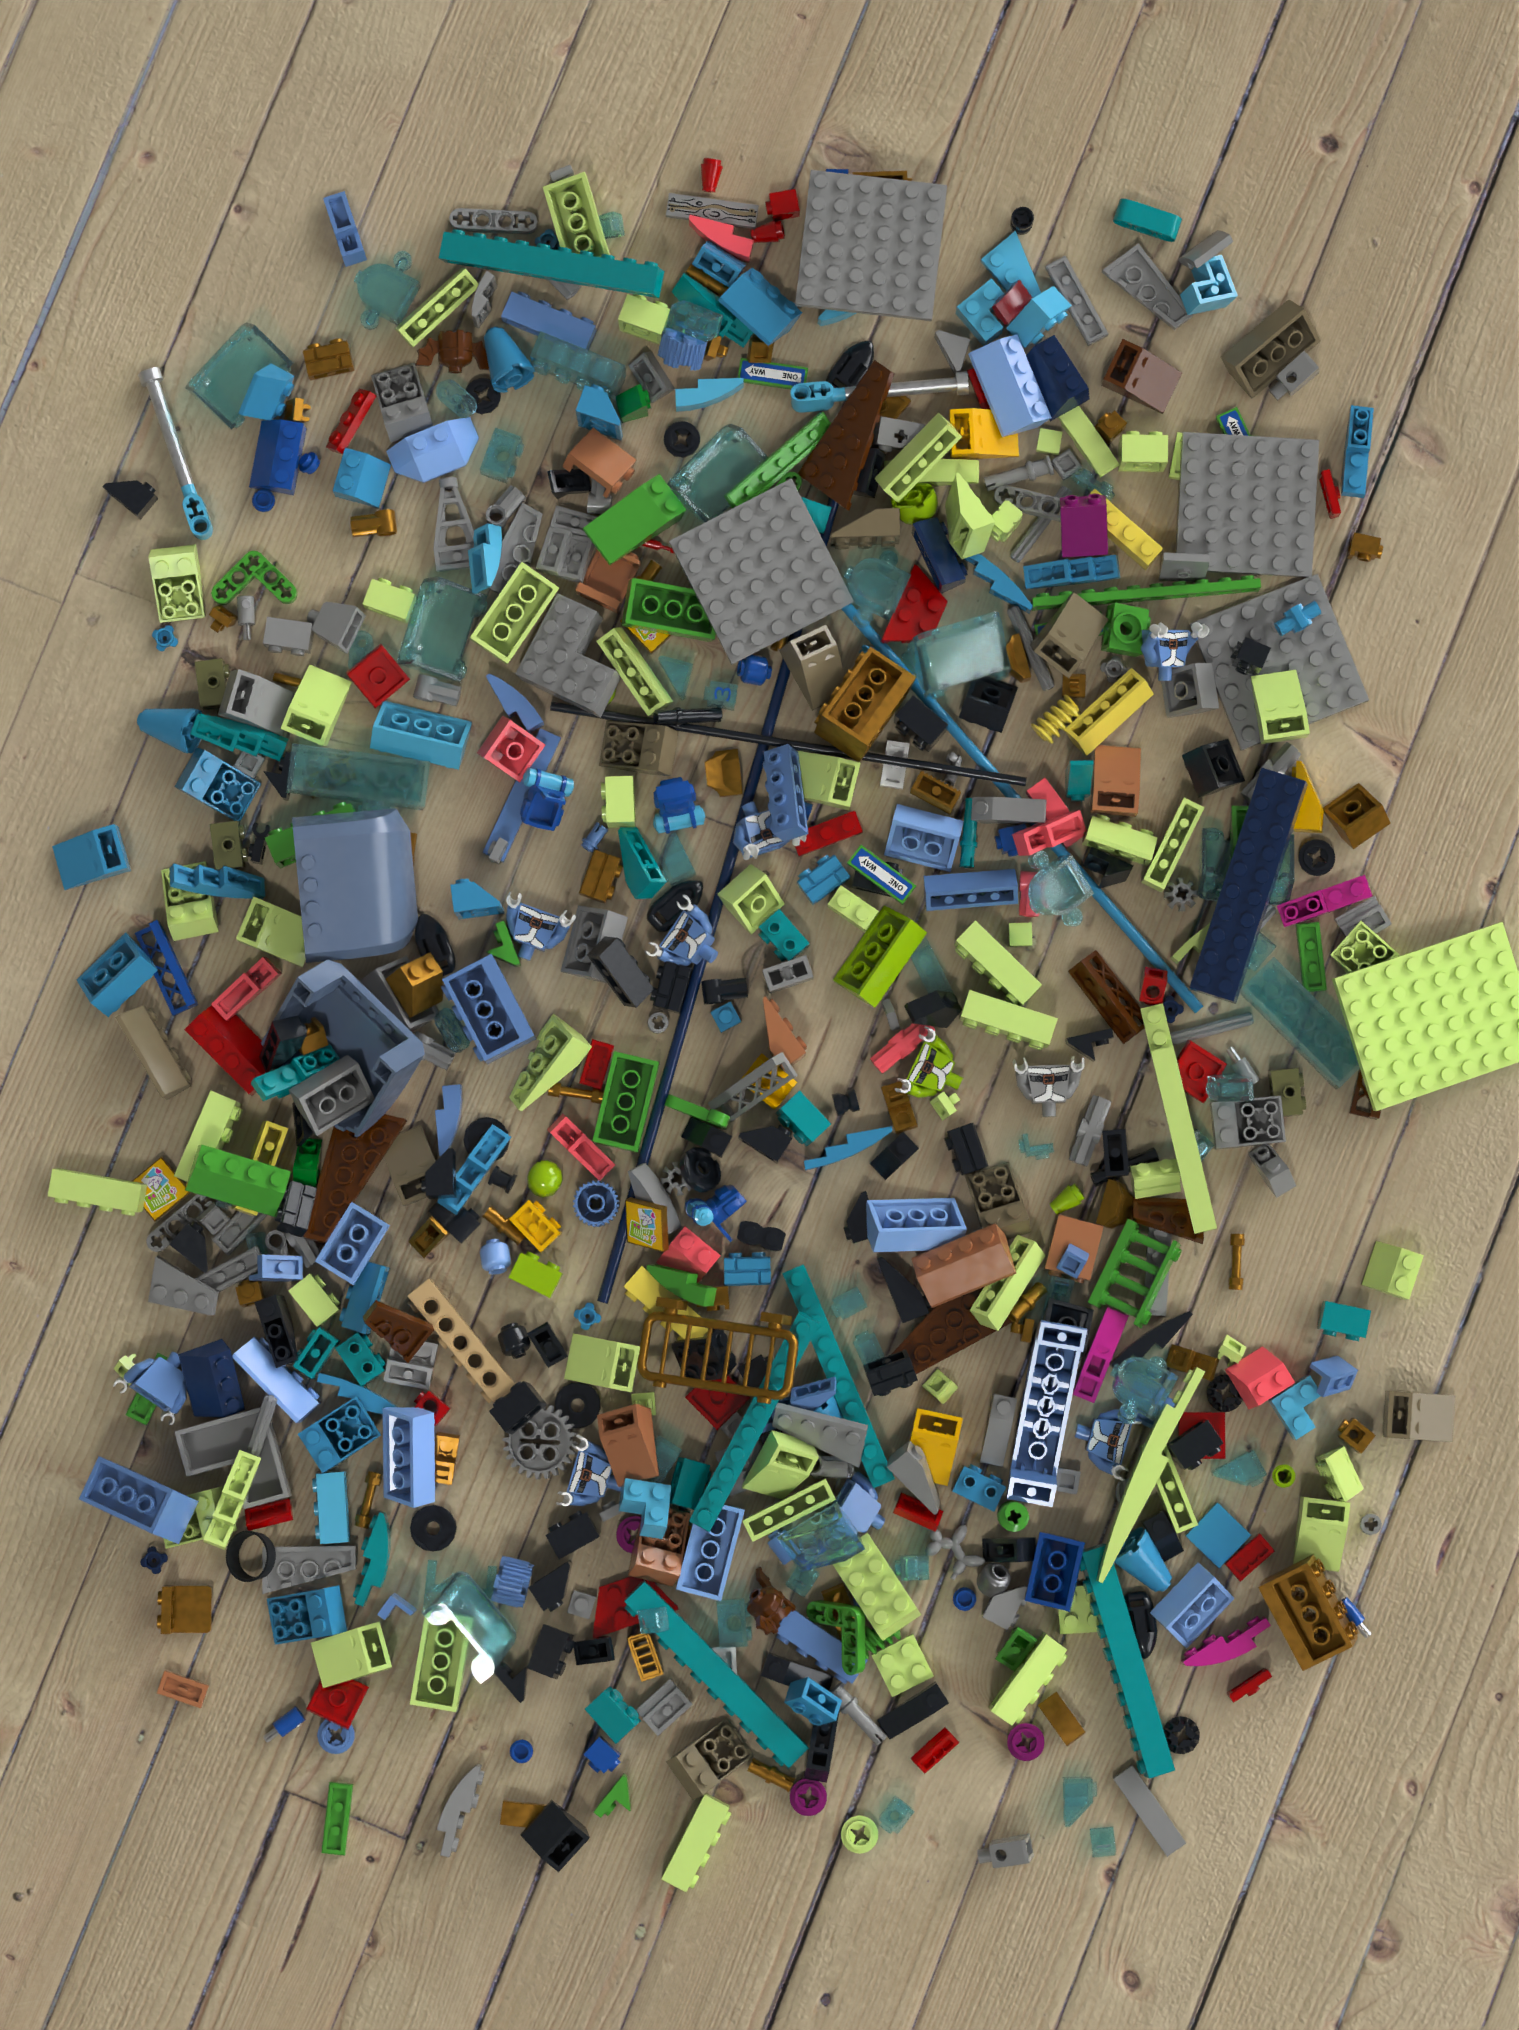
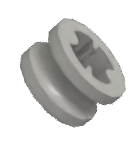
M660 1012L652 1014L648 1019L649 1029L657 1034L664 1032L669 1024L667 1016ZM658 1016L663 1018L662 1023L665 1025L662 1029L661 1027L659 1029L654 1028V1023L652 1022L654 1017L655 1019Z
M1367 1514L1360 1521V1528L1367 1535L1378 1533L1382 1526L1380 1518L1375 1514ZM1369 1518H1373V1522H1377V1527H1373V1531H1368L1369 1527L1365 1528L1364 1523L1368 1522Z

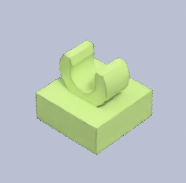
M942 1092L931 1100L930 1103L943 1121L957 1111L954 1105L960 1101V1098L956 1093L948 1097L945 1092Z
M1226 1335L1218 1350L1217 1359L1220 1360L1225 1355L1230 1359L1227 1366L1230 1367L1234 1362L1238 1364L1244 1355L1246 1346Z
M131 1354L129 1358L125 1355L118 1361L114 1370L121 1377H124V1374L135 1365L132 1361L137 1355Z
M654 1392L631 1394L632 1405L639 1404L651 1408L652 1416L656 1415Z

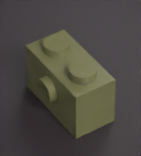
M222 658L195 662L200 707L203 710L220 708L227 685V678L230 675L229 664H225Z
M240 821L210 824L215 870H220L223 866L230 868L245 867V862L248 861L247 848H243L242 839H245L244 825H240Z
M1298 1068L1269 1071L1270 1096H1281L1283 1117L1302 1115L1303 1110H1306L1305 1096H1301L1300 1088L1304 1087L1303 1074L1299 1073Z

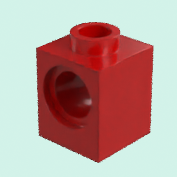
M796 189L769 193V201H766L765 205L767 215H772V220L779 221L800 217Z
M1150 967L1144 968L1139 990V1001L1147 1005L1162 1004L1168 971ZM1156 986L1158 987V989L1150 990L1148 989V987Z
M429 1390L427 1393L422 1391L414 1400L417 1404L415 1407L425 1409L424 1406L428 1400L434 1401L437 1405V1409L434 1412V1426H437L451 1407Z

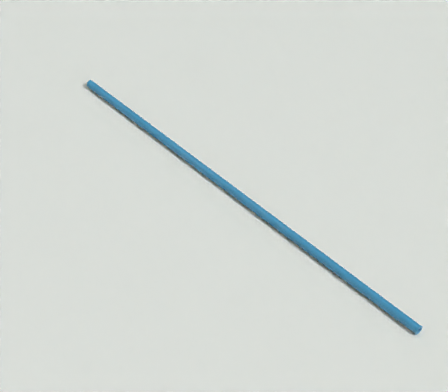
M852 603L841 608L878 652L913 674L887 643L880 642L882 639ZM916 678L911 690L930 710L948 724L947 731L981 770L999 773ZM992 781L1005 797L1021 798L1010 784ZM1029 823V824H1030V826H1033V825L1038 824V823ZM1062 844L1050 847L1155 969L1168 971L1167 982L1190 1009L1197 1013L1203 1007L1200 1001L1103 890L1098 888L1099 886L1068 850Z

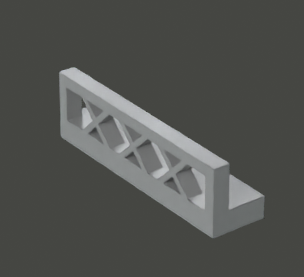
M782 1052L770 1058L708 1102V1104L714 1110L721 1107L724 1113L730 1116V1122H732L798 1075ZM781 1064L789 1075L786 1078L777 1076V1067ZM761 1078L771 1080L769 1090L761 1088ZM746 1089L755 1091L753 1101L745 1099ZM730 1100L739 1102L738 1112L735 1114L727 1103Z

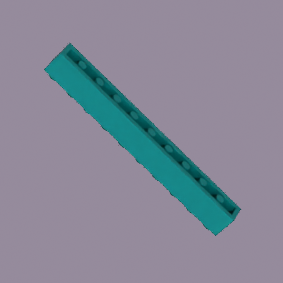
M452 229V233H443L439 259L445 263L654 298L660 297L665 271L654 262L645 261L644 264L636 263L637 260L631 258H623V261L615 260L614 256L607 254L595 257L593 256L594 253L580 250V254L572 253V249L565 247L553 250L550 249L551 246L537 243V247L529 246V242L516 240L515 243L508 242L507 238L495 236L494 240L487 239L486 235L480 233H473V236L465 235L464 231Z
M804 1264L782 1273L798 1312L800 1311L820 1322L810 1341L826 1378L836 1377V1394L834 1397L843 1418L868 1425L861 1461L873 1489L895 1480L892 1472L887 1468V1459Z
M800 1311L789 1329L798 1340L796 1367L820 1323ZM784 1339L772 1362L769 1390L778 1391L783 1387L789 1343L786 1339ZM765 1377L759 1388L764 1389ZM757 1397L753 1398L689 1522L710 1532L779 1400L771 1399V1404L757 1402Z
M1103 1543L1084 1549L1080 1572L1083 1571L1086 1580H1083V1586L1086 1593H1090L1092 1603L1089 1604L1092 1615L1098 1618L1099 1625L1096 1626L1099 1638L1103 1639L1105 1643L1103 1653L1106 1661H1110L1112 1667L1110 1677L1113 1684H1117L1119 1693H1116V1697L1120 1707H1124L1126 1715L1123 1716V1721L1126 1728L1130 1729L1132 1734L1130 1744L1134 1752L1137 1751L1139 1758L1136 1761L1138 1771L1144 1777L1150 1779L1175 1771V1767L1114 1563L1104 1582L1100 1583L1097 1581L1106 1544Z
M645 1580L624 1599V1602L627 1604L624 1608L633 1617L638 1615L643 1620L641 1625L650 1634L654 1631L660 1637L657 1640L665 1650L670 1648L676 1654L674 1659L682 1667L687 1665L692 1670L690 1675L699 1684L703 1681L709 1687L706 1691L715 1700L720 1698L725 1703L723 1708L729 1715L733 1717L736 1714L742 1720L739 1723L740 1726L747 1733L752 1731L758 1737L756 1742L764 1750L769 1748L774 1753L772 1758L781 1767L785 1764L790 1768L809 1749L808 1745L738 1674L736 1675L732 1671V1668Z

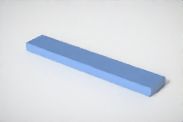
M540 728L536 738L544 743L545 747L530 768H537L546 772L561 741V737ZM523 779L521 782L515 781L483 850L484 854L490 856L488 850L493 841L497 842L499 837L508 841L509 845L501 862L505 861L523 823L520 810L524 798L528 797L530 788L523 784Z

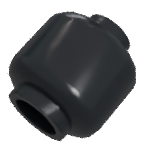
M510 1323L503 1326L498 1334L502 1353L505 1356H512L513 1359L525 1356V1351L531 1346L526 1328L518 1325V1323Z

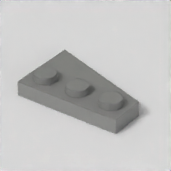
M160 1256L155 1257L148 1302L211 1316L215 1315L218 1291L200 1280L187 1275L182 1269L166 1262L164 1258Z

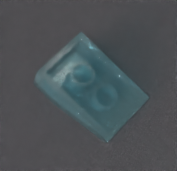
M838 1502L777 1537L800 1572L844 1562L865 1550L859 1532Z

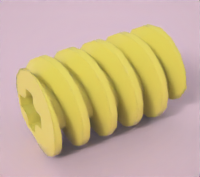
M1066 694L1064 695L1065 702L1058 700V708L1052 705L1050 707L1051 713L1045 711L1043 713L1044 719L1037 718V725L1031 724L1036 734L1051 744L1054 743L1051 736L1055 735L1060 738L1058 730L1065 731V724H1071L1073 722L1072 718H1077L1080 715L1078 706Z

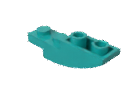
M683 273L672 290L675 297L711 331L722 338L724 335L744 348L753 332L718 301L719 296Z
M328 1044V1046L306 1055L293 1058L292 1062L288 1065L253 1078L251 1085L262 1101L276 1096L280 1099L290 1094L289 1089L338 1061L340 1058L332 1046Z
M382 1511L379 1512L378 1516L374 1514L369 1527L373 1529L370 1538L365 1537L361 1550H364L363 1556L371 1559L370 1563L366 1562L361 1575L365 1577L362 1585L357 1584L353 1593V1597L356 1598L354 1604L362 1607L367 1602L372 1586L381 1588L387 1574L390 1557V1531L387 1515Z

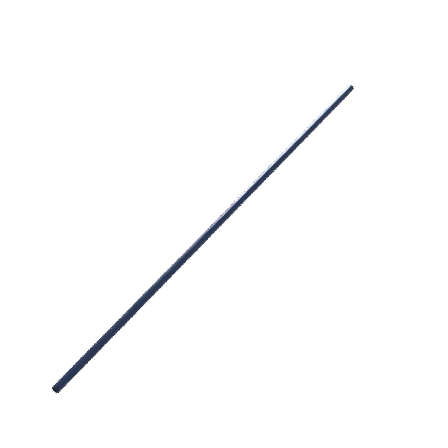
M830 497L827 506L832 507L824 534H820L826 547L839 506ZM803 628L790 634L788 642L800 637ZM784 659L781 662L761 735L772 737L790 676L791 671ZM757 745L708 915L713 928L711 933L713 936L715 935L723 908V902L719 898L718 893L730 883L739 849L733 843L736 824L746 817L742 806L754 800L763 769V761H765L764 752L768 751L769 745ZM703 958L699 964H694L636 1167L642 1163L649 1164L665 1109L664 1104L671 1088L707 961ZM632 1184L626 1199L630 1197L635 1198ZM625 1205L597 1301L608 1304L627 1240Z

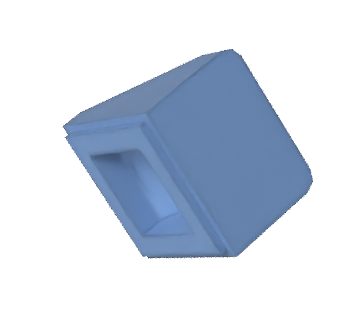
M1069 1244L1056 1268L1077 1279L1088 1260L1089 1253Z

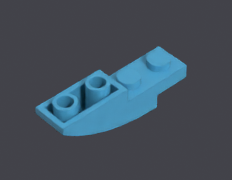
M1353 405L1350 407L1343 458L1341 496L1365 497L1374 408Z

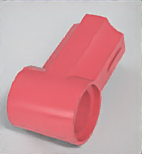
M1020 872L1019 891H1021L1019 916L1039 917L1044 872Z

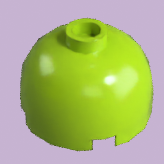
M917 483L898 503L893 498L891 499L893 508H899L900 520L909 525L931 519L938 507L935 490L929 483Z

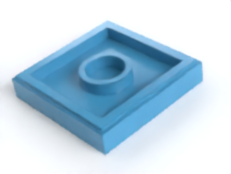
M1218 1502L1197 1522L1198 1526L1193 1527L1185 1535L1218 1568L1251 1536Z

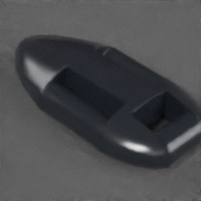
M858 342L845 350L828 373L826 382L832 384L833 388H840L833 383L835 379L846 387L857 386L873 363L874 346L872 342Z
M688 880L671 887L651 905L647 912V921L658 932L669 931L683 912L678 907L677 901L680 905H686L688 900L683 895H687L691 900V904L697 906L702 897L703 883L698 880ZM659 912L667 922L662 924L655 914Z
M421 914L415 927V943L420 956L422 957L431 952L437 963L447 960L448 965L440 968L443 971V976L448 975L455 970L456 960L446 931L436 919L428 914Z
M1145 1591L1126 1593L1124 1599L1142 1658L1146 1659L1154 1650L1158 1633L1156 1619L1150 1613L1154 1609L1153 1602ZM1143 1600L1144 1605L1135 1607L1130 1605V1602Z

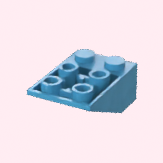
M197 747L174 787L234 821H241L261 783L206 750Z
M115 824L89 831L52 846L64 890L131 871L119 827Z
M355 1396L298 1433V1436L321 1472L325 1473L380 1437L381 1433L358 1397Z
M339 1585L267 1598L275 1645L331 1636L347 1631Z

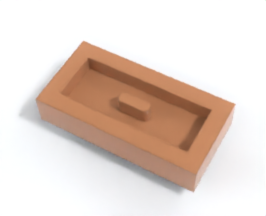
M165 1670L157 1694L202 1708L209 1685Z

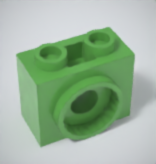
M1120 603L1108 605L1106 617L1109 620L1104 626L1101 651L1131 657L1143 655L1141 651L1143 644L1142 630H1148L1150 626L1149 609ZM1121 624L1126 628L1125 635L1120 631Z

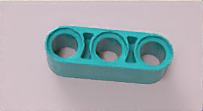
M1123 198L1119 200L1113 222L1121 227L1164 241L1175 242L1182 218L1175 214Z

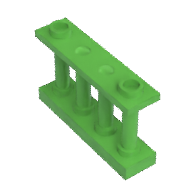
M1127 1219L1088 1303L1098 1309L1102 1305H1110L1135 1317L1136 1319L1133 1324L1142 1328L1143 1324L1146 1325L1149 1322L1152 1314L1150 1309L1173 1261H1178L1182 1250L1180 1249L1181 1245L1173 1240L1169 1247L1141 1234L1140 1230H1138L1140 1226L1136 1222ZM1137 1241L1165 1254L1166 1256L1161 1267H1157L1130 1254L1129 1247L1131 1243ZM1127 1262L1155 1275L1156 1277L1151 1288L1120 1275L1118 1270L1121 1264ZM1117 1283L1145 1296L1146 1298L1141 1309L1110 1296L1108 1291L1111 1285Z

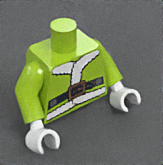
M925 1026L924 1028L928 1030V1034L925 1037L919 1034V1038L924 1040V1043L907 1079L898 1078L897 1080L902 1082V1088H895L896 1092L907 1093L917 1098L935 1096L937 1092L941 1093L945 1084L958 1090L963 1080V1077L951 1072L955 1062L947 1044L935 1034L933 1029Z

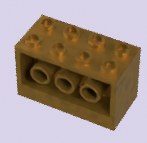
M870 646L866 653L863 651L860 653L853 668H850L843 677L841 685L834 689L828 703L825 702L820 709L819 715L814 722L817 724L814 733L857 762H860L908 695L916 676Z
M1314 1554L1265 1578L1258 1587L1302 1671L1353 1647L1358 1638L1357 1634H1359L1353 1621L1349 1622L1346 1616L1347 1609L1343 1601H1338L1335 1596L1336 1588L1330 1579H1326L1323 1573L1325 1571L1323 1563L1319 1558L1316 1559ZM1298 1587L1302 1588L1305 1592L1300 1591ZM1309 1608L1315 1610L1316 1613L1311 1612ZM1320 1629L1325 1630L1327 1634L1322 1633Z

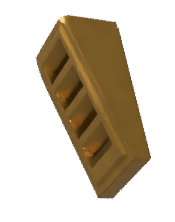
M646 1630L627 1637L641 1682L663 1675L664 1673L651 1634ZM647 1639L648 1643L635 1647L634 1643ZM650 1648L651 1652L638 1656V1651ZM653 1657L654 1661L641 1665L640 1660ZM656 1665L657 1670L644 1674L643 1669Z

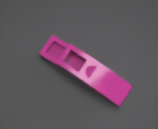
M1362 875L1277 905L1284 927H1288L1350 906L1356 902L1373 897L1366 876Z
M1107 1307L1073 1395L1095 1403L1129 1315Z
M1256 1616L1246 1623L1248 1627L1242 1631L1236 1629L1227 1636V1641L1221 1635H1210L1202 1641L1204 1643L1203 1646L1198 1649L1193 1647L1183 1654L1185 1658L1181 1661L1185 1666H1206L1234 1659L1257 1647L1252 1638L1271 1625L1265 1617L1259 1618Z

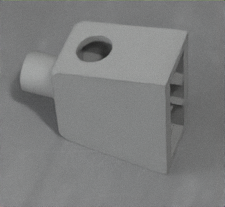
M1303 351L1276 376L1278 383L1269 390L1276 400H1279L1287 392L1290 396H1293L1319 374V367ZM1294 376L1297 380L1289 383L1286 379Z
M325 602L320 612L314 609L310 610L307 620L313 623L312 631L319 638L348 654L366 615L353 605Z
M1029 1833L992 1840L989 1848L977 1850L979 1863L992 1862L993 1868L1027 1864L1034 1857ZM999 1850H1004L1007 1856L1001 1855Z

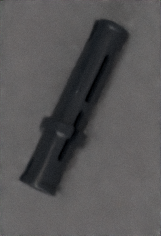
M675 707L671 710H655V713H653V720L656 725L674 724L675 726H680L682 723L721 722L723 717L720 707L697 709Z
M1153 1147L1129 1157V1173L1130 1166L1159 1161L1155 1148ZM1105 1168L1090 1173L1095 1187L1108 1182V1179L1116 1181L1121 1177H1106Z

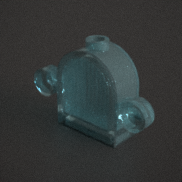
M399 251L394 255L395 268L386 264H374L367 267L364 271L359 270L355 276L354 282L357 284L360 299L368 309L360 317L362 326L365 329H375L379 325V316L399 325L421 288L419 281L403 273L412 266V258L408 252Z
M884 551L879 559H864L855 567L849 565L845 572L844 578L847 579L846 587L854 603L862 607L853 615L855 625L860 628H865L873 620L872 613L889 621L895 613L911 574L895 567L898 563V557L893 551Z
M1038 851L1030 855L1028 858L1029 865L1033 869H1040L1029 884L1028 896L1031 909L1037 914L1040 913L1047 916L1062 915V920L1067 926L1080 925L1083 915L1076 907L1093 895L1094 892L1073 856L1061 855L1049 863V857L1044 851Z
M1155 1356L1148 1360L1142 1357H1131L1124 1360L1121 1365L1115 1364L1110 1376L1114 1377L1112 1383L1113 1392L1116 1398L1123 1403L1117 1414L1118 1419L1122 1423L1132 1424L1138 1413L1153 1421L1156 1419L1179 1376L1166 1370L1167 1364L1163 1358Z

